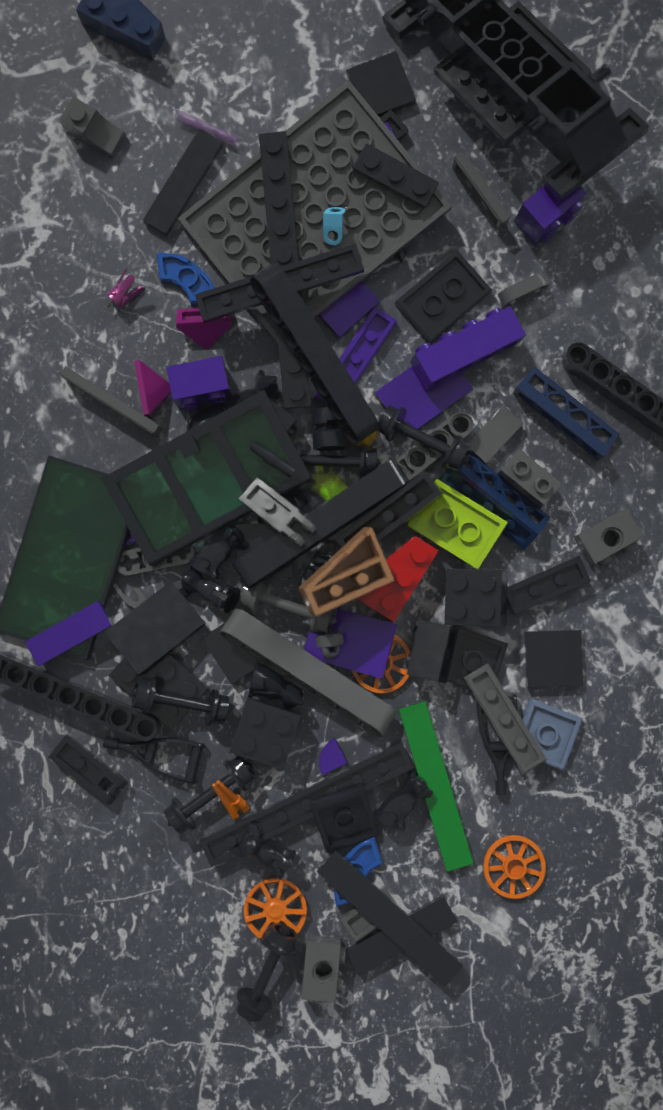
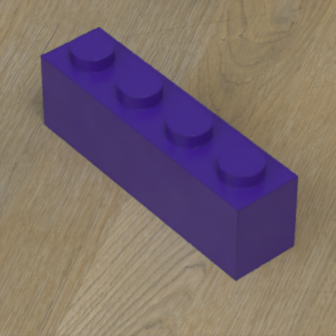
M511 306L502 311L500 308H496L485 315L486 319L480 322L474 319L466 323L462 327L463 330L455 334L453 331L447 332L438 339L439 342L433 345L425 343L418 347L410 363L425 390L519 344L526 336V333Z

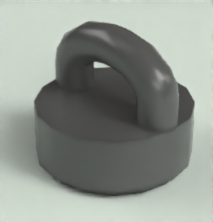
M332 631L328 634L321 633L315 637L316 646L322 648V653L327 659L335 658L340 651V645L344 643L341 631ZM332 646H333V650H332L331 652H329V648H328V647H332Z

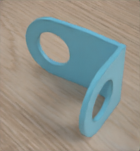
M331 207L323 213V236L329 245H338L342 241L344 208ZM330 231L337 232L338 239L336 241H331L328 238Z

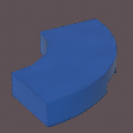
M156 253L160 282L172 283L180 287L187 294L191 306L198 305L195 294L214 288L208 275L189 259L171 253Z
M375 837L360 841L345 855V858L366 877L372 869L382 864ZM334 888L336 907L349 904L350 902Z

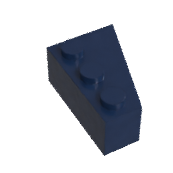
M81 0L76 8L83 26L151 60L155 59L166 38L162 22L140 0Z

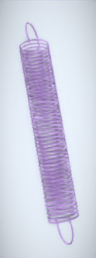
M180 111V120L183 124L192 125L194 129L197 127V130L201 128L204 132L206 130L209 135H211V132L215 138H217L216 134L219 140H222L221 136L224 142H227L224 139L225 137L230 145L232 143L229 139L232 142L233 140L236 142L232 133L229 134L227 133L228 131H225L226 137L222 132L223 129L217 126L213 127L212 124L207 126V122L202 124L201 119L198 120V118L196 119V117Z

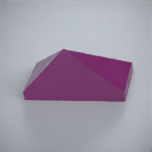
M199 308L177 309L176 328L206 350L232 325V315L204 323Z
M135 360L134 365L143 415L153 419L171 393L170 383L142 361Z

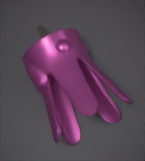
M126 268L115 287L106 293L113 300L108 304V308L113 303H116L122 309L130 299L146 289L138 287L124 295L135 281V277L129 275L119 285L126 273Z

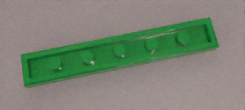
M426 701L399 708L417 774L427 782L428 788L433 790L432 796L425 798L445 869L448 872L474 864Z

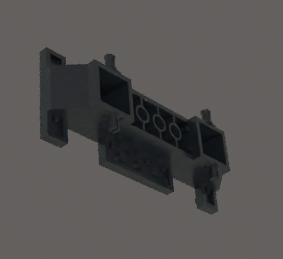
M402 0L382 16L383 23L399 39H402L421 24L451 53L434 67V74L505 146L528 129L560 161L557 166L542 177V183L560 201L565 199L648 132L649 125L630 107L616 117L610 105L611 98L601 89L599 84L611 75L610 68L603 64L591 74L592 71L519 1L509 8L502 0Z

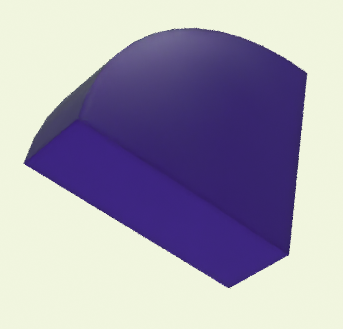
M335 737L326 743L320 754L319 766L322 775L347 763Z

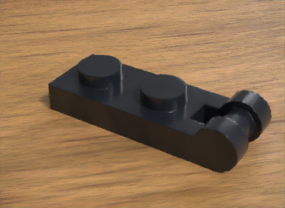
M69 734L64 736L49 755L51 760L109 805L116 799V793L120 789H124L128 784V781L122 775L111 769ZM104 777L111 781L107 788L100 785Z

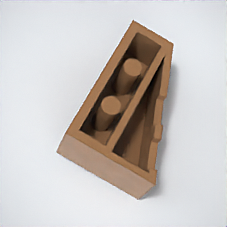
M364 527L299 587L311 615L318 616L394 581L372 527Z

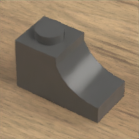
M73 96L59 119L67 134L112 158L126 136L124 130L105 119L97 109Z

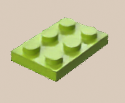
M436 479L435 482L445 495L411 519L407 526L473 568L479 569L508 522Z

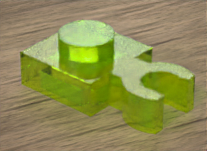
M316 466L317 472L312 474V479L316 484L311 489L321 494L327 501L348 488L332 469L325 475L323 467Z

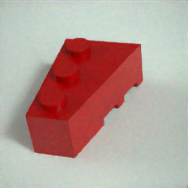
M414 536L386 559L394 581L355 599L389 621L394 622L439 550Z

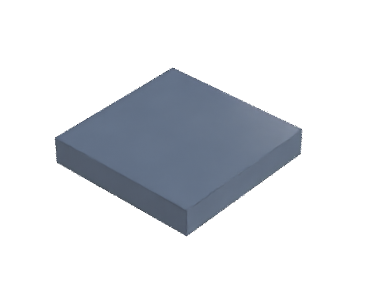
M529 698L522 720L547 759L543 763L564 771L583 718Z

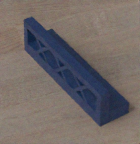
M535 366L513 392L596 460L602 459L611 449L610 446L620 435ZM533 376L543 382V393L528 383ZM548 387L552 389L553 392H548ZM549 396H561L564 399L565 410H562L549 400ZM581 412L586 417L587 427H583L573 419L570 413ZM591 421L597 426H591ZM602 429L610 435V438L604 443L592 434V430Z
M471 452L469 454L470 462L468 463L473 466L474 470L469 469L465 465L459 472L448 468L439 480L507 521L508 524L502 533L523 550L540 534L551 518ZM485 479H489L492 483H494L495 487H491L489 484H487ZM507 496L515 500L516 505L509 502ZM528 514L536 517L540 521L539 524L530 519Z

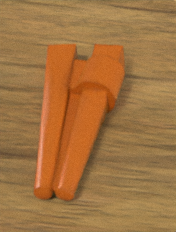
M219 780L216 781V784H212L213 789L233 820L240 817L239 810H242L243 813L249 811L248 803L240 795H236Z

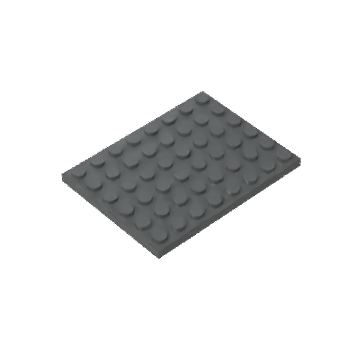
M349 80L286 130L299 261L356 243L364 267V273L302 292V300L314 319L319 317L421 235L452 208L438 189H436L426 209H423L353 171V165L367 143L425 174ZM260 152L178 218L228 283L251 277L271 265ZM331 207L345 209L342 217L343 237L338 245H329L323 236V213ZM330 231L328 238L331 241H336L338 239L337 232ZM264 306L251 308L252 313L278 344L277 327Z

